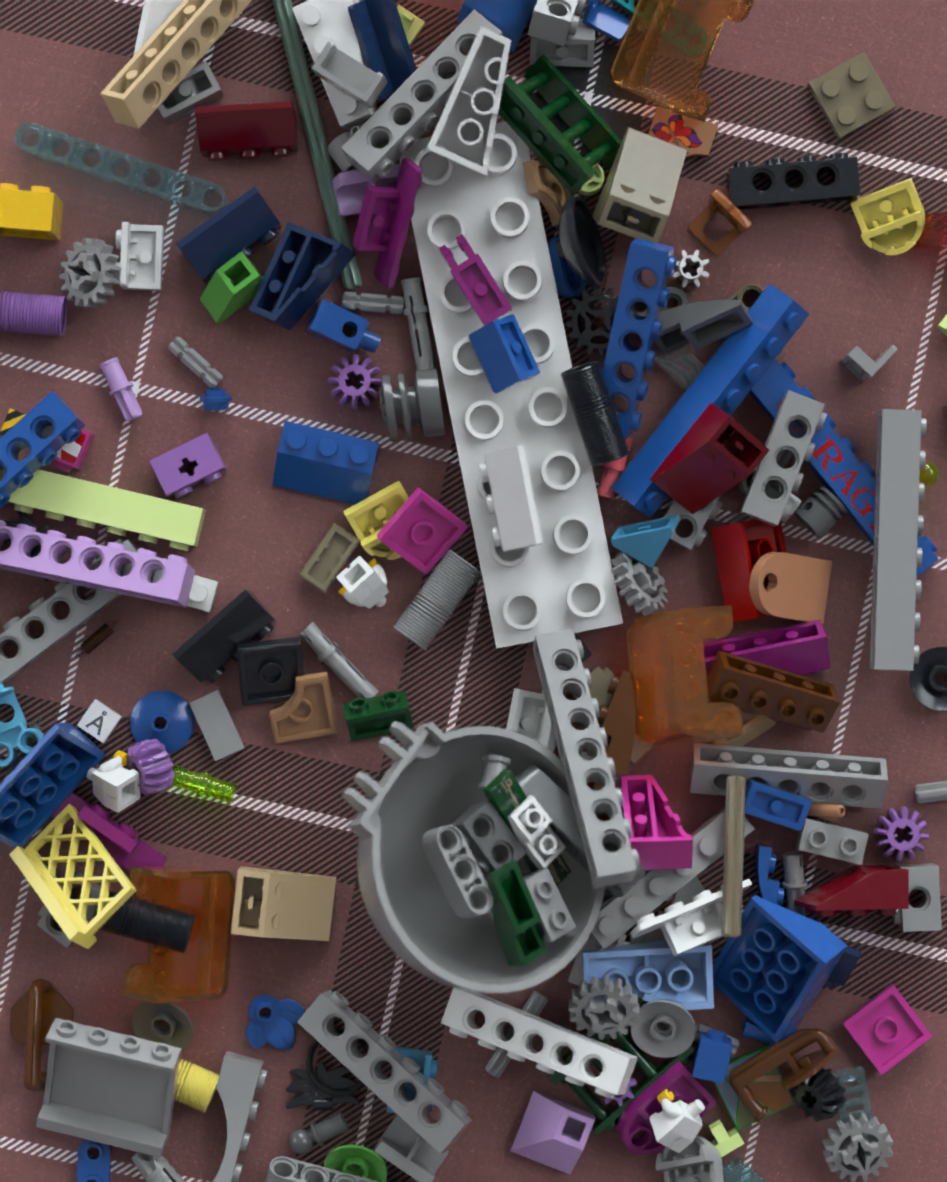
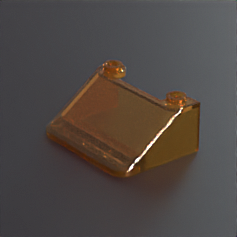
M639 0L611 70L612 80L616 85L672 113L705 122L710 109L711 99L705 91L697 88L725 19L732 22L745 20L751 11L754 0Z

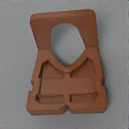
M715 189L709 196V205L689 224L688 229L715 256H719L740 234L745 233L752 226V222L719 189ZM715 211L728 219L733 229L719 239L712 241L705 237L704 227Z

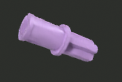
M118 357L100 364V369H102L111 388L109 394L115 397L126 421H133L142 415V410L132 391L134 385L132 382H128Z

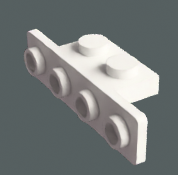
M556 665L558 669L568 671V666ZM514 688L506 729L525 735L553 752L556 746V739L543 690L542 693Z
M750 879L743 881L742 893L752 885ZM723 885L720 886L721 890L712 894L710 890H706L692 898L694 902L683 905L682 901L672 904L664 909L665 914L655 917L654 913L643 916L636 921L637 926L630 932L632 938H637L661 928L674 957L723 937L721 904L723 902Z

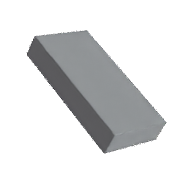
M220 690L189 703L215 761L245 748Z

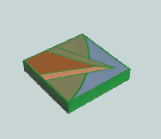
M767 1044L729 1061L724 1084L714 1082L737 1131L755 1123V1118L746 1109L730 1085V1072L769 1048ZM778 1066L748 1084L757 1100L763 1106L769 1108L762 1119L795 1104L789 1089L785 1090L782 1086V1074Z

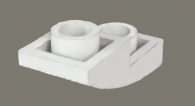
M533 795L529 796L508 816L516 837L538 870L545 869L566 848L550 828L551 818Z

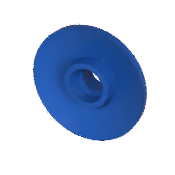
M155 691L145 695L136 703L130 717V728L137 743L147 739H157L165 745L166 752L170 754L181 749L190 739L194 729V716L189 704L178 694L170 691ZM158 717L166 719L167 724L165 728L159 729L156 727L155 720Z

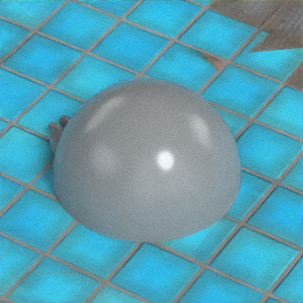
M394 721L389 730L404 745V748L400 747L389 737H383L378 746L394 761L385 775L377 783L368 774L358 771L354 781L369 796L368 799L360 795L353 788L348 787L342 795L343 799L358 812L348 828L359 837L357 846L358 883L364 905L373 925L385 943L407 965L427 978L455 989L476 993H508L536 986L562 970L586 943L599 915L605 887L594 888L591 874L564 849L561 855L570 868L571 873L557 888L576 927L553 942L545 943L548 951L523 966H509L496 932L491 909L485 914L468 918L456 915L421 844L422 837L428 830L451 825L473 804L488 800L484 792L478 790V784L482 782L484 764L481 762L483 755H499L509 758L511 762L506 770H511L515 777L529 764L534 765L570 797L561 760L540 743L525 735L507 729L474 726L443 733L434 723L428 722L418 726L413 733L404 724ZM473 823V831L477 835V827ZM440 836V843H441L442 847L444 848V847H445V841H444L443 837ZM492 850V857L496 861V853ZM522 857L517 863L523 875L531 872ZM455 866V873L459 878L460 872L458 867ZM470 895V903L474 908V899Z

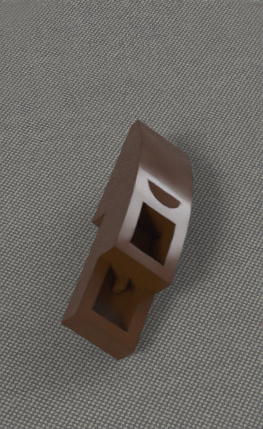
M621 670L619 676L614 674L607 690V693L612 694L608 707L605 705L601 706L597 721L601 725L600 728L603 727L606 734L610 735L607 747H604L607 758L611 757L613 759L616 773L626 776L635 739L636 706L630 675L628 672ZM596 782L587 783L591 790L599 791L602 789L601 785Z

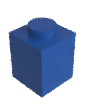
M709 1029L708 1032H699L691 1067L692 1077L724 1084L732 1051V1040L730 1037H727L726 1033L714 1029Z

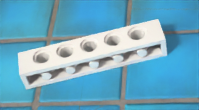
M453 988L441 1024L450 1027L449 1032L462 1038H467L468 1035L479 1039L477 1044L491 1050H496L497 1047L508 1051L506 1056L514 1060L525 1062L527 1058L536 1062V1068L543 1072L554 1074L556 1070L566 1074V1081L578 1086H584V1083L596 1087L594 1092L613 1099L614 1095L625 1094L638 1059L637 1056L476 992ZM478 1011H481L485 1016V1023L482 1028H479L474 1021L475 1014ZM508 1022L514 1028V1035L510 1040L503 1034V1028ZM536 1034L542 1037L544 1043L540 1052H537L532 1046V1040ZM565 1046L569 1047L573 1052V1059L569 1064H566L561 1057V1052ZM595 1058L599 1059L603 1065L602 1073L599 1076L594 1075L591 1071V1062Z

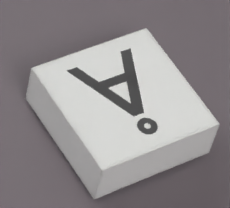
M95 699L77 726L100 742L105 743L122 719V716L98 699Z

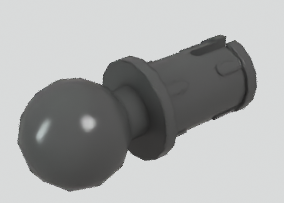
M340 1112L320 1123H310V1131L305 1129L295 1130L291 1133L288 1143L294 1153L306 1154L313 1147V1143L317 1142L322 1147L325 1141L342 1133L349 1132V1128L343 1114Z

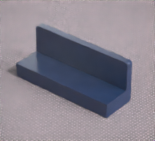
M361 0L348 6V12L366 67L376 73H382L388 81L377 100L384 99L393 94L416 70V66L395 0Z

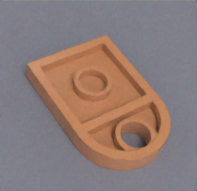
M769 552L763 555L754 565L750 576L749 589L753 604L762 614L803 622L820 620L824 624L832 561L785 552ZM767 575L769 583L768 587L764 589L763 581Z

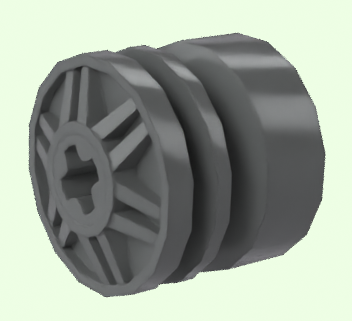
M436 368L416 371L414 386H408L404 374L398 373L400 388H392L390 374L382 375L380 391L383 424L389 433L391 442L399 441V426H405L406 438L411 440L414 424H420L424 438L445 435Z

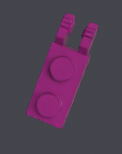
M461 234L456 237L457 244L468 260L458 265L449 248L443 245L438 249L450 267V273L485 326L510 312L512 307L478 253H474L465 237Z

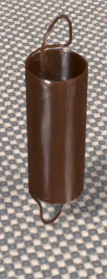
M105 623L81 644L82 649L89 654L112 635L114 631Z

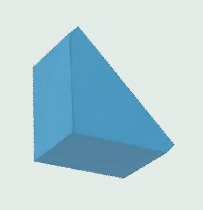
M673 515L620 526L611 538L612 546L653 568L680 521L679 516Z

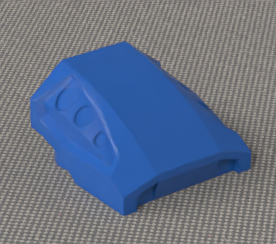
M465 0L456 25L459 26L475 9L502 31L504 37L511 40L509 52L514 54L537 0Z

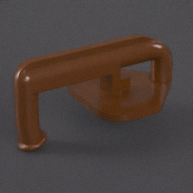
M40 978L31 983L29 990L12 1006L10 1011V1034L16 1042L26 1044L24 1086L30 1091H45L47 1072H41L42 1045H50V1043L45 1042V1039L55 1018L73 1021L74 1017L73 1007L48 980Z
M817 1028L799 1029L734 1068L730 1072L729 1082L746 1109L755 1118V1122H759L769 1108L763 1106L757 1100L748 1086L749 1083L787 1061L790 1066L782 1073V1086L785 1090L793 1088L815 1075L840 1050L826 1031ZM817 1041L822 1050L812 1052L796 1060L794 1054Z

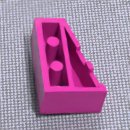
M653 775L620 776V789L624 803L623 807L620 808L623 819L628 818L631 825L632 837L629 838L631 849L637 850L640 864L644 870L692 869L693 839L689 833L686 834L680 825V818L677 813L673 814L668 806L667 797Z

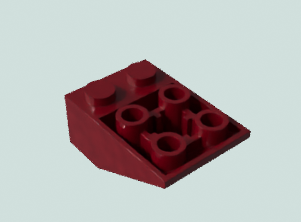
M710 403L651 476L650 480L691 514H694L750 476L770 450L730 415Z
M854 865L794 900V905L805 908V913H816V916L825 917L836 916V912L847 913L850 916H865L866 911L878 912V915H897V909H909V870L889 865Z

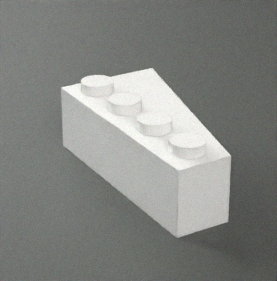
M308 0L292 8L314 63L327 42L330 41L335 44L338 50L366 66L348 12V6L359 2V0ZM321 79L340 127L351 130L354 126L363 125L377 111L376 101L372 108L369 109Z
M480 26L427 149L487 176L511 40Z

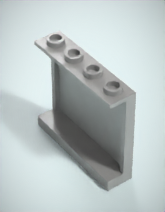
M55 1018L45 1039V1042L50 1043L44 1102L37 1117L36 1127L161 1158L170 1135L181 1048L75 1023L70 1020Z

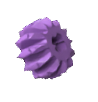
M358 354L353 355L352 365H349L346 357H342L341 362L345 368L342 370L335 365L331 368L335 374L339 375V378H328L329 384L340 385L330 392L331 395L335 397L344 393L339 401V404L342 406L347 403L349 398H352V409H357L358 399L360 398L363 404L368 407L370 402L366 397L367 394L374 398L379 397V393L371 387L382 386L381 379H371V377L380 373L379 367H374L367 371L371 365V359L367 357L362 365H359L360 359ZM353 374L357 378L362 376L364 378V382L360 381L362 387L357 390L354 386H347V382H351L349 377Z
M147 739L135 743L134 746L128 748L127 769H134L139 772L140 784L137 786L140 787V791L144 795L155 794L172 786L175 776L172 770L174 764L171 762L170 754L166 752L163 743H160L157 739Z
M901 806L899 815H897L893 808L888 809L889 820L883 816L878 817V821L884 824V828L876 827L873 829V832L883 835L882 838L875 841L876 846L881 847L887 844L883 855L889 857L894 852L895 860L901 861L905 851L906 856L912 860L915 858L912 850L913 847L921 852L924 851L925 847L918 843L919 839H929V834L919 832V830L927 826V822L924 820L916 822L920 814L919 812L914 810L908 816L907 807ZM897 827L901 829L907 827L908 830L904 831L908 834L905 840L901 838L897 841L895 840V837L898 836L894 833Z

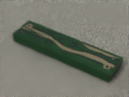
M503 770L483 789V792L515 835L508 816L527 799V796L512 771ZM526 853L523 858L530 870H538ZM561 853L547 866L556 886L571 873Z

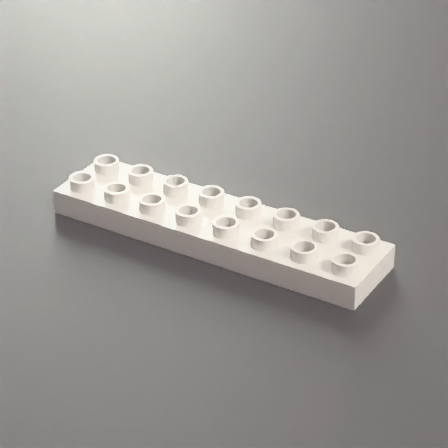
M506 122L497 123L486 176L427 149L431 137L417 139L414 148L408 154H403L399 161L401 165L403 158H409L422 170V183L417 190L411 222L496 649L533 642L535 635L573 629L574 633L623 624L616 584H614V574L611 572L612 564L592 465L590 464L591 462L589 461L590 459L588 458L589 456L587 455L588 453L586 452L587 450L576 422L577 419H574L575 415L573 414L575 412L572 411L571 401H569L565 386L563 385L564 382H562L563 379H561L562 376H560L562 372L571 369L572 364L540 203L536 197L528 193L523 163L531 160L529 148ZM461 234L465 237L474 253H478L512 307L510 312L500 318L512 314L515 315L540 370V374L516 383L499 393L493 392L469 339V334L484 325L450 273V267L438 249L443 245L449 248L458 265L468 260L457 244L456 237ZM524 445L543 543L540 546L503 553L502 546L495 547L492 528L498 527L496 515H489L486 495H491L489 482L483 483L479 464L485 463L484 455Z

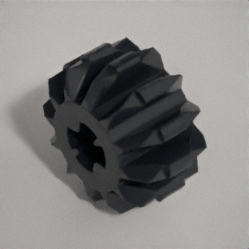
M822 1067L815 1075L793 1087L794 1092L791 1097L797 1100V1108L804 1110L806 1118L812 1116L818 1122L833 1118L839 1113L838 1111L841 1110L846 1102L843 1096L846 1088L839 1084L841 1077L835 1078L831 1068L824 1069Z

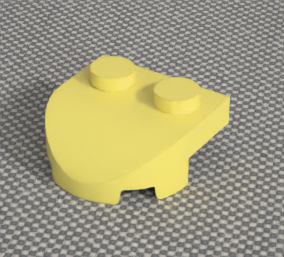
M912 178L853 200L850 203L865 244L871 249L873 248L885 253V255H898L908 251L916 244L924 229L925 212Z
M400 481L389 485L343 511L356 536L361 540L362 547L371 556L386 557L387 560L401 558L400 555L382 543L377 537L379 531L409 498Z

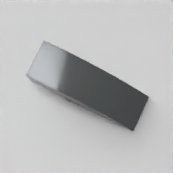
M720 299L684 304L659 313L658 320H662L663 324L658 339H654V342L663 354L669 353L688 343L691 344L694 350H697L753 324V321L739 300Z

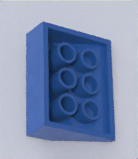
M56 723L0 784V841L13 848L17 846L23 847L85 779L88 770L92 767L95 768L105 757V754L83 731L70 723Z
M755 895L750 899L742 913L741 936L728 938L713 965V986L778 1043L801 1023L847 948V945L822 923Z

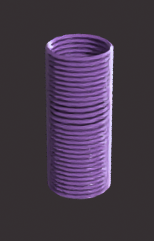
M1 291L0 331L31 333L32 335L44 334L45 336L57 335L62 337L65 333L67 322V299L61 295L49 296L48 294Z

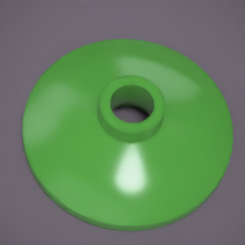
M343 1145L329 1152L324 1161V1167L379 1182H386L388 1171L384 1160L377 1153L363 1146Z

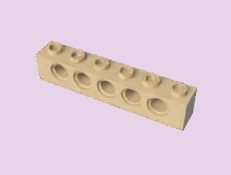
M183 0L100 93L115 122L139 129L252 0Z

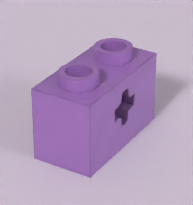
M208 433L150 460L166 496L171 497L175 495L176 499L194 491L192 486L202 481L205 485L221 479L222 475L220 472L227 469ZM187 460L193 464H198L194 468L195 474L192 476L187 472L182 473L181 471L186 468L185 462Z

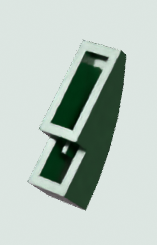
M512 860L488 874L487 880L488 887L493 896L491 912L494 925L508 965L523 966L548 951L537 926V923L542 921L517 861Z

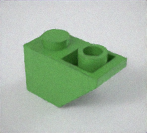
M241 251L215 271L200 300L219 325L255 297L263 277Z

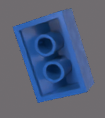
M285 421L277 451L272 485L355 505L368 498L380 444L374 441Z

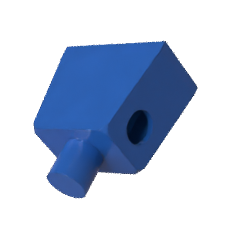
M325 299L316 303L304 330L350 352L356 351L359 346L375 353L382 337L366 329L369 323L368 320ZM344 324L352 328L351 337L343 334L342 328Z

